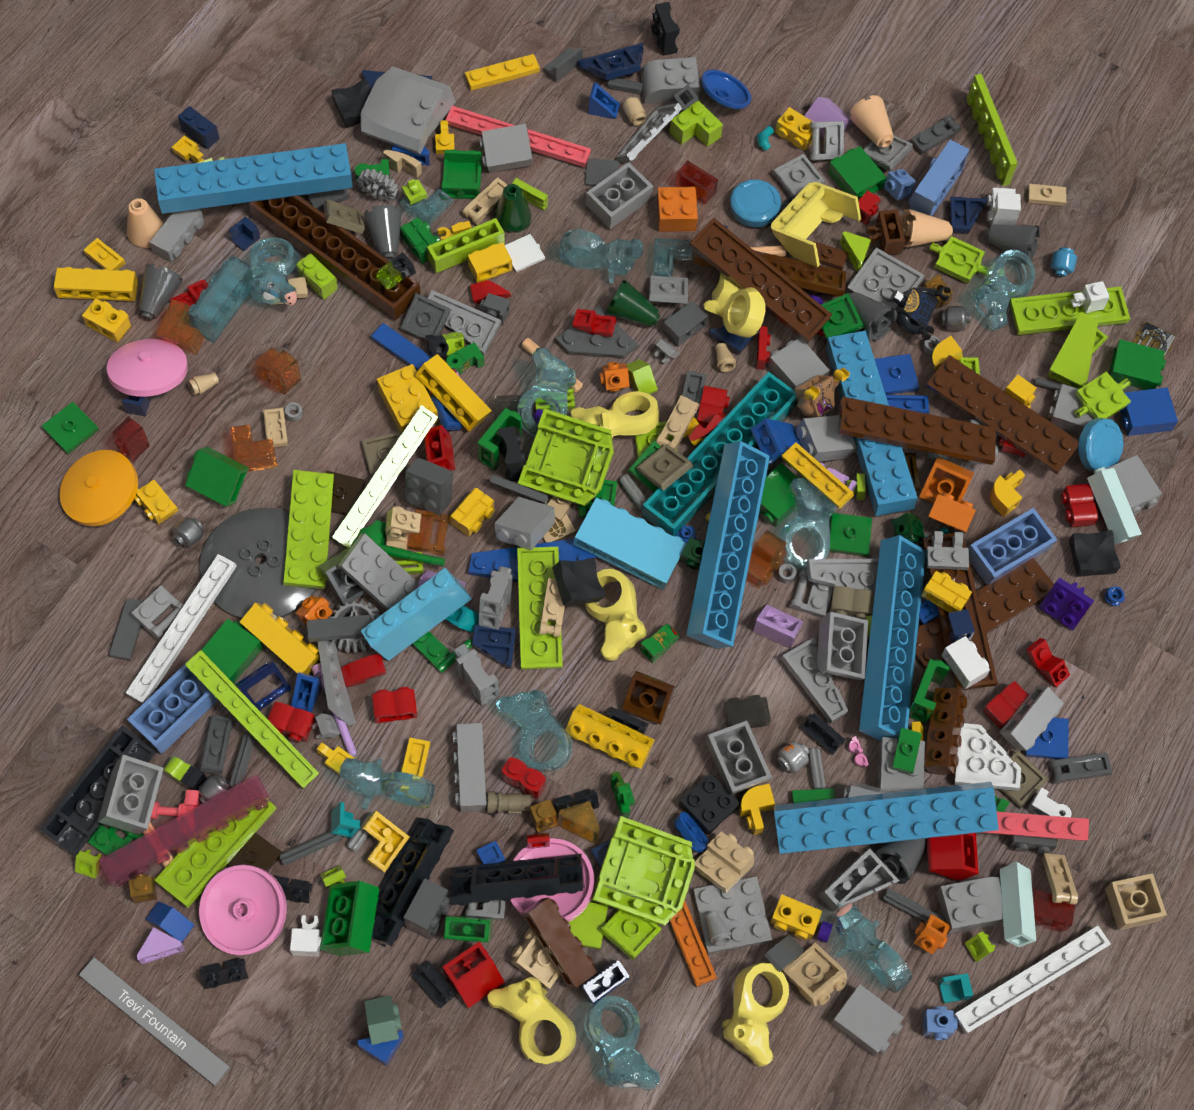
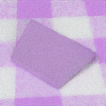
M818 97L804 115L813 122L844 121V130L853 124L850 117L829 98ZM819 128V135H820L823 139H824V128Z
M766 604L756 620L753 632L791 649L804 621Z

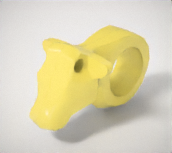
M720 273L719 282L712 292V300L703 304L707 311L723 318L724 326L729 333L745 338L752 337L757 333L765 316V301L761 294L753 287L740 289L722 273Z
M636 391L621 395L615 400L609 410L601 406L588 409L577 407L571 411L570 417L610 429L613 438L616 435H640L650 432L659 422V408L657 400L653 396ZM633 410L645 411V413L640 415H626L627 412Z
M603 569L597 572L600 585L603 587L610 582H619L622 587L621 596L610 607L602 608L598 602L585 603V607L590 615L605 622L604 642L600 648L601 655L605 660L616 661L624 651L634 647L640 639L646 636V629L643 622L637 616L636 592L633 583L620 571Z
M769 963L750 965L737 975L734 985L733 1017L723 1021L722 1024L724 1038L730 1041L735 1049L747 1055L754 1065L767 1066L773 1060V1052L769 1046L767 1022L783 1012L789 997V984L785 975ZM758 974L765 976L772 986V998L766 1007L759 1005L752 994V983Z
M529 977L507 987L491 990L488 994V1004L493 1008L502 1009L520 1021L519 1045L527 1060L532 1059L536 1063L552 1064L561 1062L571 1054L576 1042L573 1022L546 998L545 995L548 991L542 988L540 980L535 977ZM543 1020H549L556 1024L561 1033V1045L552 1055L544 1054L535 1044V1029Z

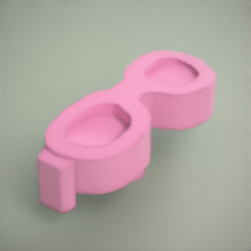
M856 736L853 737L848 745V750L850 753L856 754L854 763L859 767L865 768L869 765L868 760L862 754L863 749L860 747Z

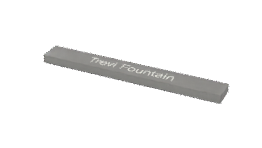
M93 958L79 974L81 978L214 1086H217L230 1070L226 1063L96 958Z

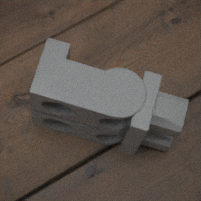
M500 566L498 572L492 571L490 590L488 594L482 593L480 597L479 626L499 630L507 604L511 602L512 575L510 568Z
M465 644L456 648L454 653L457 656L455 661L458 674L461 679L464 677L466 684L481 706L499 696L498 679L494 674L488 677L482 668L481 660L478 658V653L475 649L469 651Z

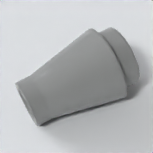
M711 912L707 914L705 918L711 942L717 947L730 942L731 932L718 913Z

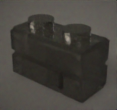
M752 695L745 700H740L738 697L730 698L723 707L727 728L744 721L748 722L750 728L769 726L771 721L767 697Z

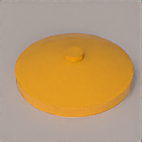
M98 450L86 454L69 468L62 480L60 502L63 510L75 522L85 526H100L114 521L129 508L135 498L138 489L136 469L123 454L113 450Z

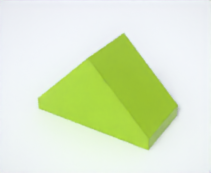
M845 231L841 235L840 245L844 251L848 252L849 260L855 270L859 272L865 260L871 239Z
M638 359L626 365L628 367L629 381L635 391L648 394L658 391L650 364Z

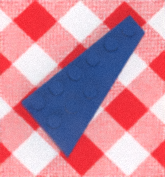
M574 539L540 543L535 546H558L559 561H579L595 558L594 555L572 545ZM522 547L472 553L469 575L491 578L492 571L498 572L499 567L502 566L510 568L512 582H518L517 548Z

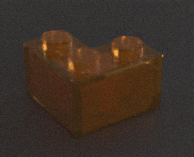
M172 299L158 328L157 336L161 340L171 342L194 354H198L205 339L200 330L190 327L195 316V312L190 305Z
M270 348L255 362L257 375L262 380L266 379L270 382V386L276 392L280 391L286 395L301 381L298 361L284 349L278 353L274 348Z
M250 424L230 427L234 459L249 467L248 472L278 467L273 439L253 441Z
M766 530L755 544L754 551L750 557L746 580L759 589L763 584L767 585L773 577L772 572L775 569L779 570L785 561L787 543L769 530Z

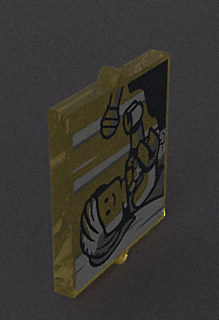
M1146 321L1141 331L1137 332V338L1134 343L1165 351V358L1167 352L1171 351V345L1176 336Z

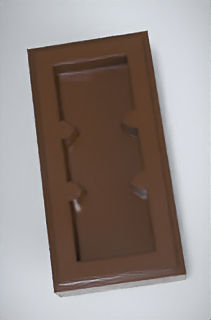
M815 242L819 263L843 270L848 252Z

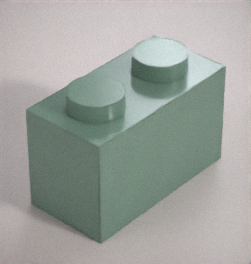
M391 995L364 1001L372 1045L399 1039L398 1030L402 1029L397 1003H392Z

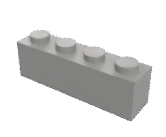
M482 723L457 724V731L453 732V744H458V752H454V765L458 764L459 772H455V785H459L460 793H455L456 806L460 805L461 812L487 811Z

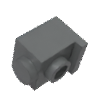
M689 84L673 95L683 110H686L699 100Z
M488 293L486 299H482L479 310L500 319L501 325H504L510 312V300Z

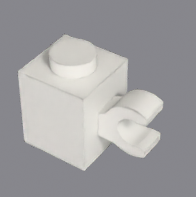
M1102 281L1085 285L1081 293L1073 294L1074 299H1071L1073 307L1083 305L1085 312L1088 313L1104 309L1110 297Z
M303 915L301 918L302 929L292 928L290 951L293 956L319 957L322 940L320 931L316 930L319 919L317 916H314V922L307 924V917Z

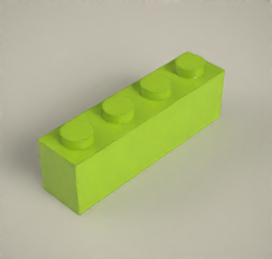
M496 218L427 246L428 260L436 273L467 261L468 255L474 251H480L493 244L502 242L505 245V233Z

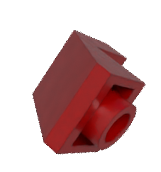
M1039 638L1026 649L1032 665L1053 687H1058L1070 676L1064 660L1052 655L1045 639Z

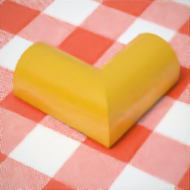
M374 811L365 820L362 829L379 842L366 861L375 869L385 872L410 836L380 813Z

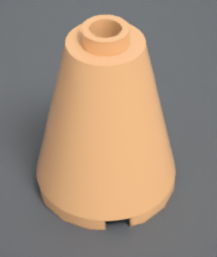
M872 95L869 100H860L850 111L851 121L878 147H888L892 143L894 136L883 99Z
M134 199L130 202L128 208L127 237L134 246L150 248L149 242L163 226V222L144 199Z
M905 209L904 212L906 213L900 216L905 238L903 247L944 241L952 235L953 229L948 221L912 209Z

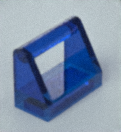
M270 660L235 684L259 711L291 689L275 663ZM273 672L282 686L255 703L247 690Z

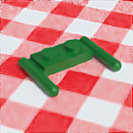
M430 631L411 644L441 674L455 662L457 657L454 652L451 654ZM468 639L463 644L470 649L473 641Z

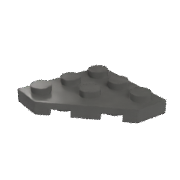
M600 306L594 310L597 315L609 316ZM617 323L612 337L591 334L572 326L556 338V343L568 355L588 354L589 357L603 358L604 356H614L615 359H624L638 347V344Z

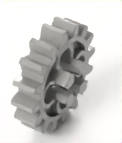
M366 169V171L362 170L357 180L359 182L358 186L362 187L361 191L367 192V196L371 195L375 200L379 198L381 202L383 200L387 202L393 201L398 192V185L394 184V179H389V175L382 174V171L378 173L375 169H372V171Z

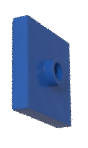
M910 354L875 359L885 395L919 390L920 387Z
M1052 718L1047 725V729L1035 740L1033 747L1025 751V756L1055 760L1067 759L1069 719Z

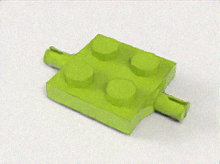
M951 236L943 247L932 242L929 250L939 253L935 269L969 284L971 278L977 272L988 276L991 269L981 265L985 251Z
M1106 371L1078 389L1075 395L1081 401L1082 407L1074 411L1075 415H1077L1076 417L1080 418L1088 413L1095 419H1108L1128 406L1131 401L1125 395L1123 389L1130 386V381L1125 378L1120 383H1117Z

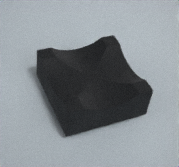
M670 2L655 4V12L652 13L654 24L651 25L652 33L656 35L658 49L662 50L664 56L678 52L675 40L680 34L678 24L671 18Z
M362 80L348 88L331 90L333 101L345 127L361 123V111L371 92L367 80Z
M514 426L498 429L501 439L499 450L505 458L507 467L505 472L506 480H519L525 465L524 451H521L520 433L515 432Z
M1112 530L1091 534L1073 533L1070 537L1069 543L1077 577L1118 572L1121 566L1115 551Z
M595 558L579 561L563 560L552 567L563 606L595 603L606 596L597 577Z
M710 773L680 800L679 806L691 815L701 829L709 836L725 819L739 809L740 802Z

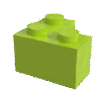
M697 101L671 120L669 133L681 145L696 135L708 147L721 138L723 124L700 101Z

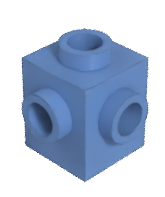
M899 169L888 172L883 188L896 200L911 197L916 181L905 170Z
M936 1006L933 1009H926L923 1013V1036H934L935 1040H948V1037H951L954 1031H957V1017H954V1010H947V1007Z

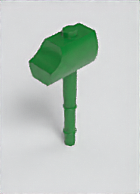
M376 520L371 526L362 528L360 534L365 533L391 557L409 559L410 561L414 560L442 567L445 565L444 558L384 545L386 539V523Z

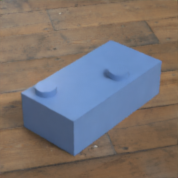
M950 139L938 158L934 157L931 161L929 171L908 202V205H910L909 209L933 216L963 171L970 149Z
M1032 508L968 547L969 562L984 583L989 585L1030 559L1036 558L1049 550L1057 541V538L1036 510Z
M184 664L127 720L162 755L218 700Z

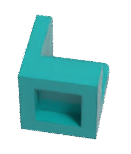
M464 604L448 616L446 620L459 628L474 632L475 625L479 623V612Z
M339 802L332 810L331 834L351 838L360 829V820L353 819V813L344 811L345 803Z
M968 973L942 977L938 982L943 1003L969 1000L973 996Z

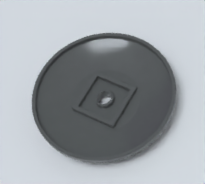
M275 508L245 510L222 522L207 539L200 559L201 579L218 554L237 565L214 600V603L227 614L242 619L254 603H266L274 610L272 613L275 616L283 618L297 611L302 606V602L315 593V588L283 585L289 512ZM260 556L267 558L263 564H257L255 560Z

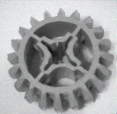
M353 599L351 604L346 602L343 607L338 604V611L332 610V616L328 618L346 617L348 615L358 616V614L370 615L372 623L381 615L377 614L378 609L376 607L372 608L370 602L365 605L363 599L359 603H356V599ZM365 637L332 640L335 645L338 644L339 650L345 647L346 653H349L351 649H353L355 654H357L358 649L365 653L366 646L372 649Z

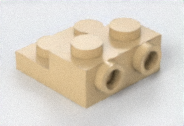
M721 831L707 845V850L695 861V870L724 893H727L753 867L755 856H753L754 853L751 848L746 845L740 846L734 835L731 833L725 834Z
M529 928L524 935L526 940L523 945H518L513 950L511 956L514 958L511 963L527 976L540 980L541 985L546 989H550L560 974L531 928Z
M814 943L783 970L784 975L799 988L800 993L814 1007L818 1004H826L830 999V994L835 989L837 991L842 990L847 983L846 970L817 943Z

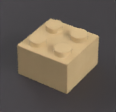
M1153 873L1111 882L1105 888L1118 931L1160 922L1167 916Z

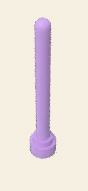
M318 663L311 670L314 677L319 678L325 692L321 663ZM333 713L348 754L355 756L356 749L346 723Z

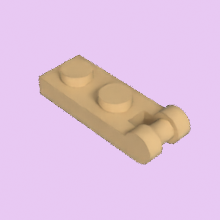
M497 177L464 208L462 214L470 217L472 222L479 225L483 218L497 206L507 184Z
M681 395L656 443L661 447L668 444L676 450L699 404ZM669 434L674 436L672 442L667 440Z
M548 578L539 634L546 635V633L554 634V637H560L565 606H563L556 579ZM553 621L556 622V625H547V622Z
M1044 853L1042 862L1052 890L1053 902L1062 903V901H1065L1068 904H1077L1078 894L1065 855Z

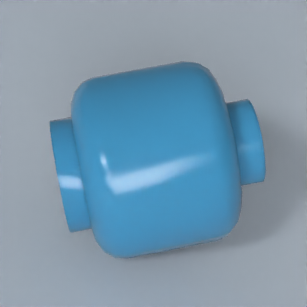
M1059 248V250L1053 252L1050 268L1055 271V275L1066 277V274L1074 272L1077 256L1072 249Z

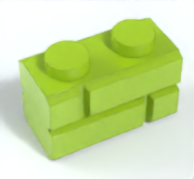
M308 254L296 264L298 276L305 277L306 283L323 300L338 289L336 277L312 254Z

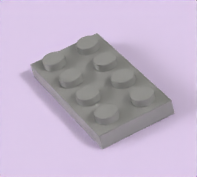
M365 533L360 534L338 565L340 569L387 611L416 590L419 585L411 575Z

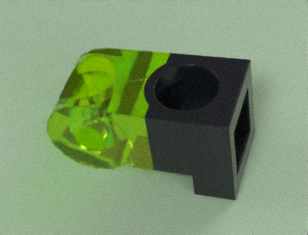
M402 252L377 272L376 277L386 289H390L405 277L414 275L416 271L413 263Z

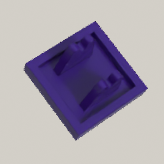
M1059 577L1039 608L1073 631L1094 600L1084 594V587L1077 588V582L1070 585Z

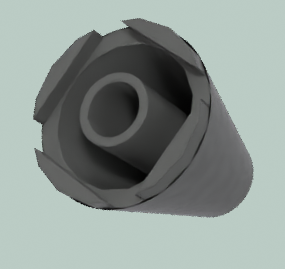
M379 205L373 207V211L369 213L367 209L363 213L364 219L377 252L388 261L393 260L398 255L401 208L395 209L394 205Z
M993 224L991 228L988 227L985 238L988 239V243L1024 262L1030 263L1038 247L1036 242L1037 237L1040 238L1041 228L1037 225Z
M150 263L146 264L144 269L139 304L141 316L148 320L158 318L183 281V278H180V275L163 266L160 269L154 268L155 264Z
M849 293L864 326L861 330L866 331L867 337L871 341L872 339L878 341L891 330L889 327L891 322L895 323L897 319L896 310L861 293Z
M927 838L888 842L878 848L875 855L899 880L896 883L905 884L912 877L927 847Z

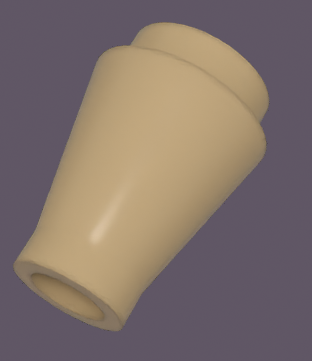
M725 343L717 344L715 346L717 367L722 372L732 371L736 366L735 358Z
M213 372L211 374L191 377V380H188L187 383L193 395H201L215 384H218L219 380Z

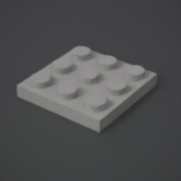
M876 248L851 281L846 292L861 293L896 309L897 304L890 300L893 292L898 290L903 294V292L913 287H919L925 275Z
M757 877L739 880L727 893H724L715 885L693 889L707 954L772 941ZM711 912H717L731 932V941L723 946L717 947L710 940L705 916Z

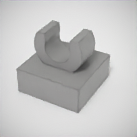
M660 339L656 344L660 349L655 352L654 356L659 357L664 353L665 358L662 360L664 364L670 361V357L676 359L680 355L678 350L663 339Z
M320 714L315 717L317 723H314L312 728L320 729L321 731L320 734L316 735V738H335L340 735L333 715Z

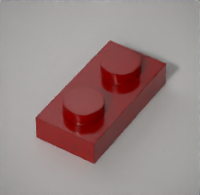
M761 326L758 333L756 369L764 370L765 363H769L770 351H767V346H770L771 334H767L768 327Z

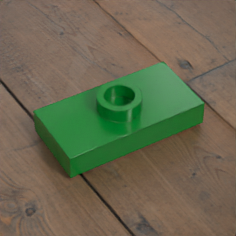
M905 728L900 729L892 764L893 770L908 774L914 773L922 733Z

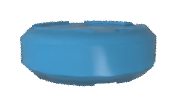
M759 179L746 180L739 183L733 189L729 202L730 211L734 218L743 225L764 227L772 223L774 218L778 216L781 209V196L777 189L766 181Z
M1096 418L1089 421L1083 428L1079 437L1078 451L1083 466L1089 471H1095L1102 467L1106 469L1118 463L1124 445L1122 432L1118 424L1111 419Z

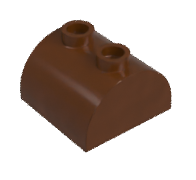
M635 671L622 710L661 725L670 705L675 686Z

